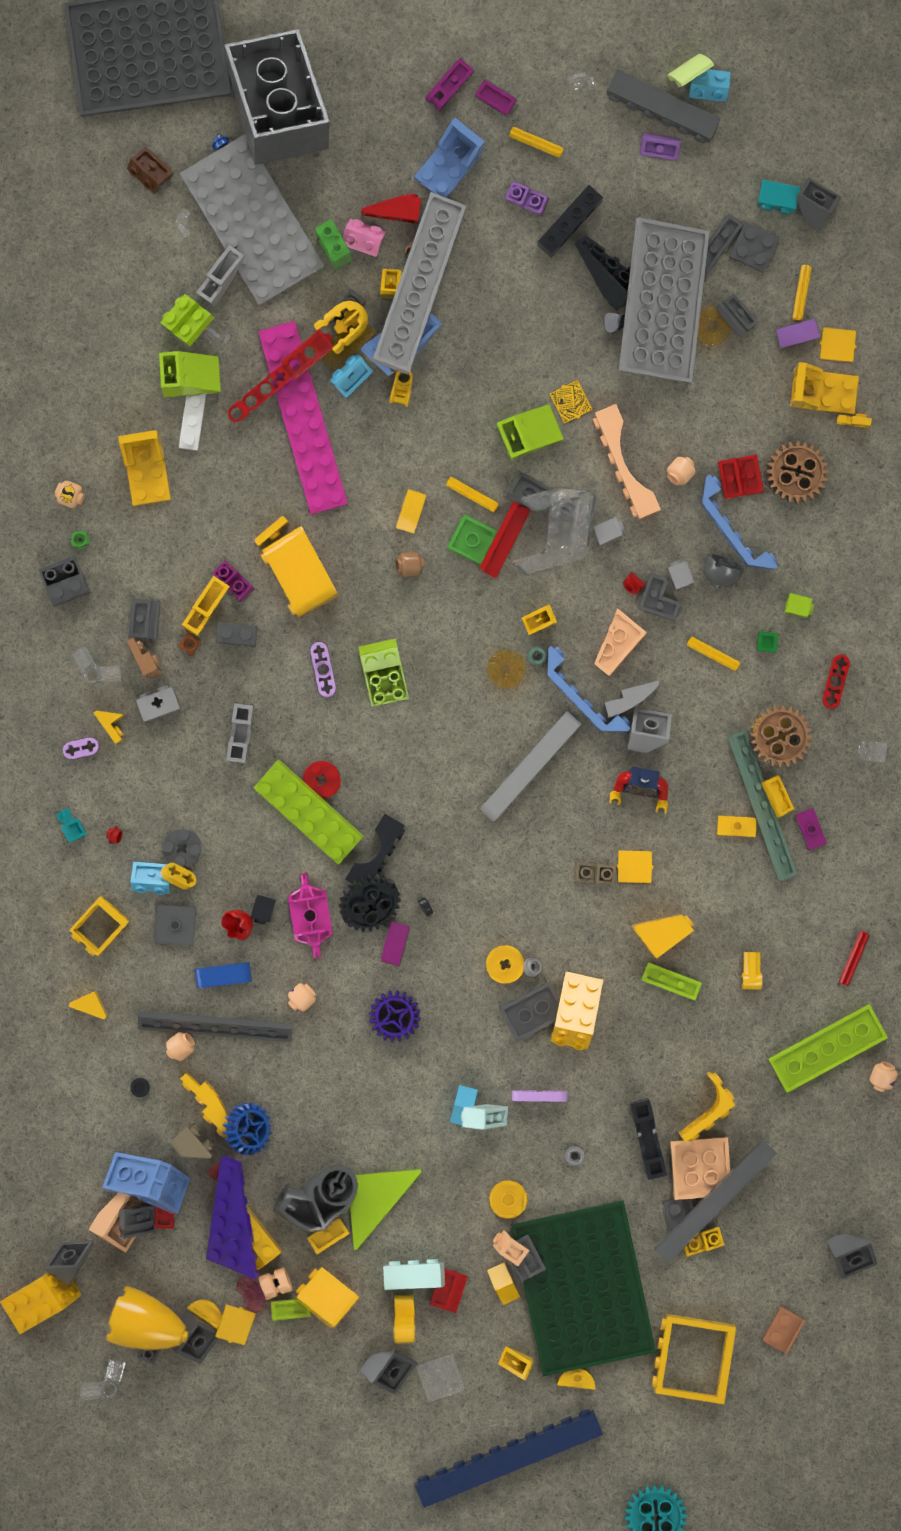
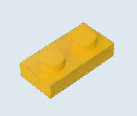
M338 1217L325 1231H316L308 1236L307 1239L316 1254H319L350 1234L342 1219Z

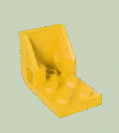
M799 362L794 369L790 406L854 415L859 376L823 372V369Z
M157 430L118 436L124 464L127 468L133 506L171 500L162 441Z

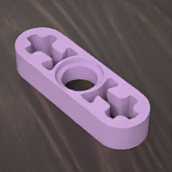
M317 642L311 647V656L318 690L322 696L331 697L336 691L328 648L324 643ZM317 646L325 649V652H322L323 659L327 657V661L315 662L316 659L319 660L318 654H314ZM321 664L329 667V672L326 675L318 673V667ZM331 676V680L327 681L328 685L332 686L333 689L330 690L329 694H326V691H322V688L325 686L324 681L320 682L319 678Z
M512 1090V1101L565 1102L568 1101V1091L543 1090V1092H536V1090Z

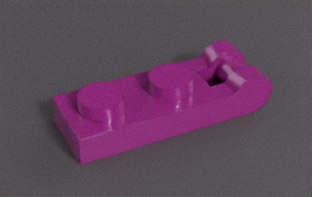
M459 58L429 92L425 100L429 103L432 102L440 112L474 73V69ZM439 92L444 96L441 100L436 97Z

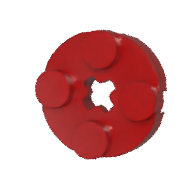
M327 761L312 763L304 771L302 779L323 799L333 796L341 784L339 771L333 764ZM323 774L325 775L327 783H323L322 786L318 785L319 781L316 780V777H321V775Z

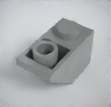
M617 517L593 527L599 546L621 539L625 531L622 521H618Z

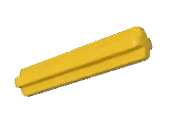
M513 127L509 134L511 138L560 158L562 156L563 147L521 129Z
M809 265L801 266L792 320L802 321L812 269Z
M450 477L446 483L447 487L492 512H495L499 505L496 501L453 477Z
M690 637L687 642L688 647L733 671H736L740 665L739 661L694 637Z

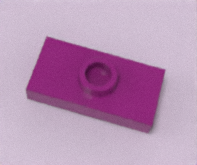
M485 79L475 94V98L506 117L517 102L516 98Z
M814 808L795 814L808 850L827 844Z

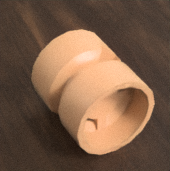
M285 1267L274 1270L272 1275L266 1273L259 1276V1282L266 1300L277 1297L279 1292L285 1294L293 1291ZM276 1279H278L280 1286L278 1287L275 1283Z

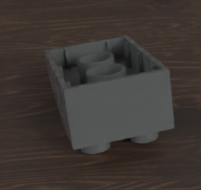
M299 29L225 44V61L254 165L328 150L330 122Z

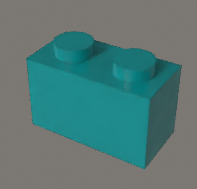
M762 180L757 206H760V209L764 211L775 209L780 210L779 213L790 215L796 210L798 202L796 197L800 187Z

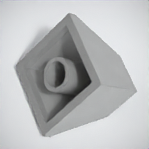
M634 708L627 750L648 753L669 743L672 714Z

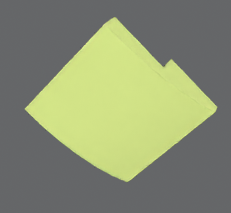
M697 54L667 74L670 81H675L678 87H682L714 66V63L706 56Z

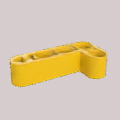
M414 1294L394 1295L395 1343L415 1342Z

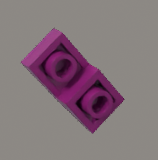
M225 560L212 573L213 576L230 586L228 590L241 602L255 589Z
M391 922L381 962L400 966L410 926Z

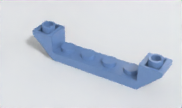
M707 475L705 477L701 505L743 563L748 567L774 570L777 568L776 563L778 561L772 553L768 554L766 551L755 560L752 558L754 554L749 547L745 548L743 546L739 533L737 531L733 532L729 527L731 523L726 516L722 517L718 512L720 508L714 500L710 501L709 498L721 490L719 487L721 483L715 476Z
M550 646L548 648L547 672L549 679L600 731L628 732L631 729L629 727L631 723L624 716L620 717L617 715L606 725L604 723L606 719L599 712L595 714L592 711V704L586 698L582 700L578 696L580 692L573 685L569 687L566 684V677L560 671L557 673L554 671L565 659L562 657L564 653L557 646L555 648Z

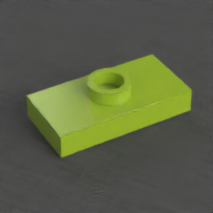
M297 1299L270 1301L272 1321L311 1317L310 1311Z

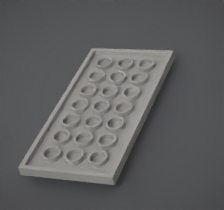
M245 134L180 173L225 250L230 245L245 256L238 272L259 306L324 267V264L263 163L254 165Z
M645 218L636 219L619 363L620 372L692 383L710 231Z

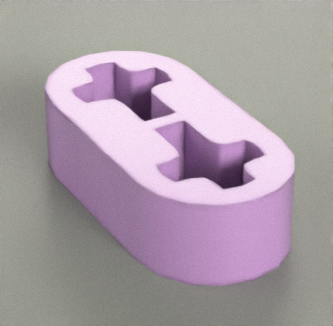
M94 738L68 742L63 747V754L69 759L94 755L99 750V743ZM88 741L96 745L92 752L89 749L83 750L82 746L88 745ZM70 745H72L73 748H80V751L74 752V756H71L70 753H67V750L70 749Z

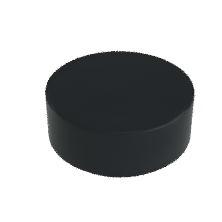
M423 897L417 901L426 917L433 914V910L426 898Z
M137 1078L131 1083L130 1090L134 1096L144 1097L149 1093L150 1084L144 1078Z

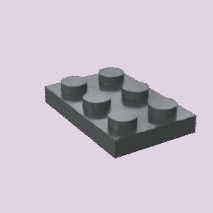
M548 981L499 1007L518 1042L556 1021L560 999L551 982Z

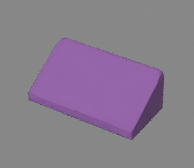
M643 133L640 155L677 161L681 139Z

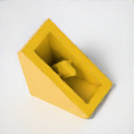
M382 270L381 298H394L402 270Z
M550 604L522 617L528 635L557 623Z
M97 990L70 1002L68 1006L104 1020L108 1016Z
M505 1262L487 1270L494 1289L503 1305L521 1297Z
M505 1346L498 1362L500 1366L523 1380L527 1379L534 1363L532 1357Z

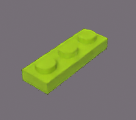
M647 962L641 978L644 982L692 1000H696L702 982Z

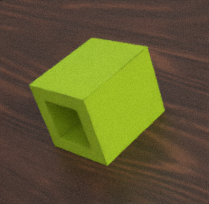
M789 593L784 613L807 618L808 614L812 615L814 609L812 598Z

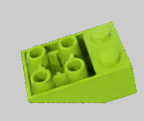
M181 351L159 353L163 397L221 393L218 356Z
M550 404L497 422L496 425L511 461L564 440Z
M396 638L359 646L371 706L374 707L409 699Z

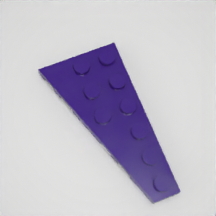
M224 1156L220 1161L206 1259L257 1279L259 1277V1270H256L255 1261H257V1257L252 1245L254 1242L250 1213H247V1196L244 1195L243 1186L245 1181L242 1162Z

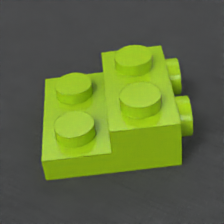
M184 294L176 299L175 306L170 312L164 313L163 320L160 323L185 344L191 346L215 317L192 298Z

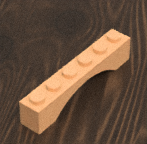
M614 404L595 412V418L592 419L596 429L601 430V442L604 447L607 446L609 449L608 459L611 465L615 464L617 468L615 475L618 482L622 481L625 487L622 491L625 499H630L632 504L630 511L633 517L641 520L660 512L661 509L654 492L636 481L624 463L620 447L621 429L624 421L617 405Z

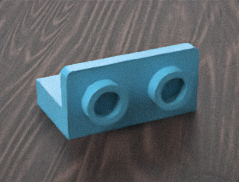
M133 862L131 875L132 891L137 893L154 892L158 895L169 894L170 883L164 880L161 875L162 867L167 864Z

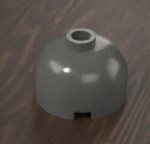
M709 554L705 562L704 573L707 579L711 581L713 587L721 589L722 586L730 587L737 583L744 571L743 567L738 563L734 566L731 562L727 561L728 558L721 555Z

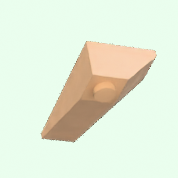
M117 1193L98 1213L89 1230L126 1253L135 1237L119 1238V1235H121V1229H119V1210L140 1206L144 1201L135 1196Z

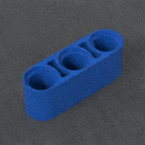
M250 962L195 969L197 988L252 982Z

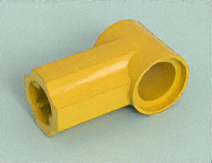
M743 952L742 990H762L760 952Z

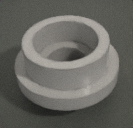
M527 958L523 965L525 974L529 977L539 974L541 971L540 961L535 958Z
M572 1146L567 1149L565 1159L572 1166L580 1165L584 1160V1152L581 1148ZM574 1152L578 1153V1158L572 1159L571 1154Z

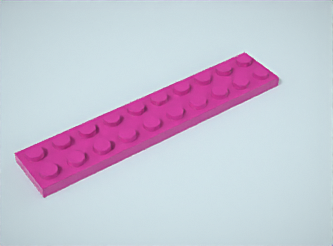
M295 321L258 331L270 374L282 365L280 361L301 345ZM293 359L290 362L291 369L298 370L301 367V362L298 359ZM307 370L298 379L295 380L293 378L276 392L310 513L313 515L347 505L348 503L310 371ZM278 372L276 374L278 377L273 381L275 389L278 387L275 384L279 380L285 381V373L281 374Z

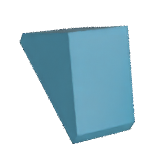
M459 1085L450 1118L451 1123L463 1126L461 1114L464 1107L474 1106L477 1089Z

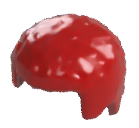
M231 910L223 915L221 926L227 930L229 938L246 940L252 933L253 921L247 912Z

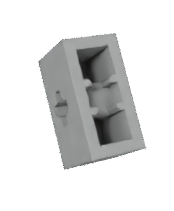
M166 685L158 688L157 693L151 694L147 692L139 695L140 699L136 700L145 723L181 710L173 687L169 688ZM156 698L163 700L160 708L153 705L156 702Z

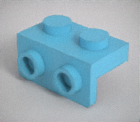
M706 70L691 80L689 97L726 102L729 92L730 72Z
M358 354L349 357L345 362L346 365L342 369L336 370L332 375L333 378L329 380L345 398L373 372Z

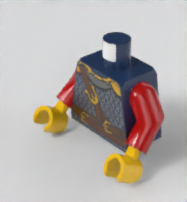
M632 767L630 770L618 775L614 786L615 791L610 792V804L613 799H617V805H620L621 792L659 799L655 810L658 813L659 808H663L665 814L668 808V802L666 801L668 799V782L660 777L659 771Z

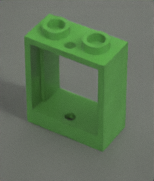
M332 219L315 228L316 237L335 270L352 261L351 252Z

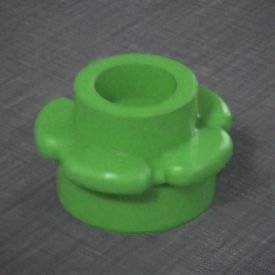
M80 530L71 535L73 547L84 549L89 544L90 539L85 531Z

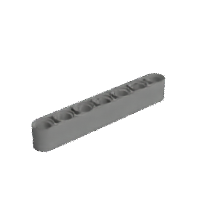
M567 711L479 810L494 822L576 731L581 723Z

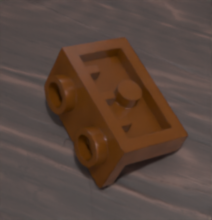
M146 146L130 159L127 167L130 174L136 177L153 194L173 175V171Z

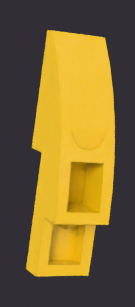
M187 1072L180 1078L183 1081L181 1083L187 1091L192 1090L196 1094L195 1099L201 1105H207L202 1111L204 1113L203 1118L210 1125L213 1123L218 1128L216 1131L221 1137H227L222 1132L226 1131V1127L223 1124L227 1123L225 1117L229 1115L219 1095L207 1080L200 1085Z

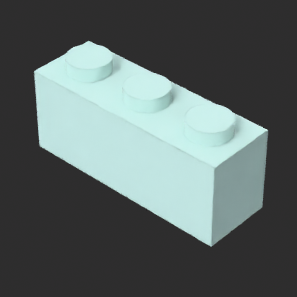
M484 1104L464 1107L461 1114L463 1127L489 1129L507 1126L508 1106Z
M438 1259L426 1260L427 1263H419V1260H409L408 1264H400V1261H389V1265L383 1266L384 1289L445 1286L444 1262L438 1263Z

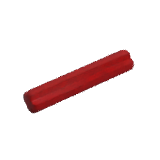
M859 932L839 983L849 986L870 937L868 933Z

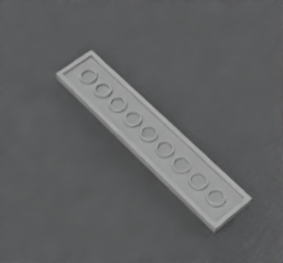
M430 193L372 359L373 362L407 375L409 374L466 205L435 193Z

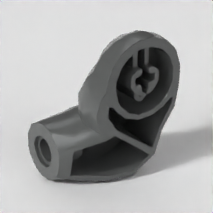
M343 1165L329 1166L320 1173L315 1174L306 1183L304 1189L284 1187L274 1203L273 1212L307 1232L325 1231L353 1203L358 1188L357 1178L349 1168Z

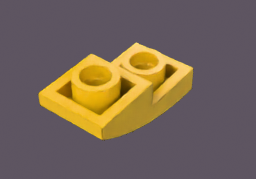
M411 489L407 490L396 528L414 534L426 494Z
M714 1227L700 1231L683 1248L684 1255L688 1257L702 1251H709L724 1246L720 1228Z

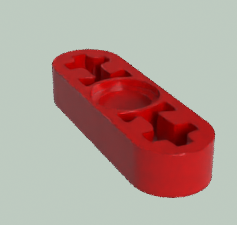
M837 655L832 660L822 697V703L828 709L836 708L840 703L850 666V660L846 655ZM840 658H843V662L846 663V666H842L840 672H844V675L833 673V669L835 671L838 670L836 660L839 661ZM837 676L841 679L839 687L831 685L832 677ZM828 688L835 691L839 690V694L834 693L833 699L836 700V703H832L831 706L826 701V697H830L832 693L831 691L828 692Z

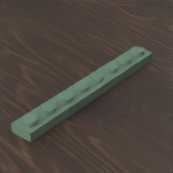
M744 730L730 735L728 739L778 880L782 881L797 875L779 821L761 784L764 782L750 744L747 731Z

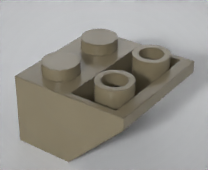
M190 1123L170 1141V1144L182 1157L210 1159L215 1153L214 1144L209 1139L205 1141L201 1136L203 1132L196 1124L192 1126Z

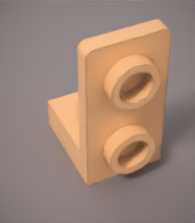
M505 1230L502 1233H498L493 1240V1247L498 1253L516 1266L520 1265L529 1252L526 1247L514 1240Z

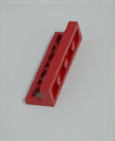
M513 501L479 567L480 571L495 579L497 578L531 510Z

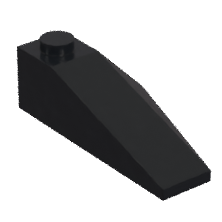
M585 235L575 243V246L603 297L611 307L618 311L627 303L631 267L626 268L619 263L620 259L616 256L612 258L607 255L602 246Z

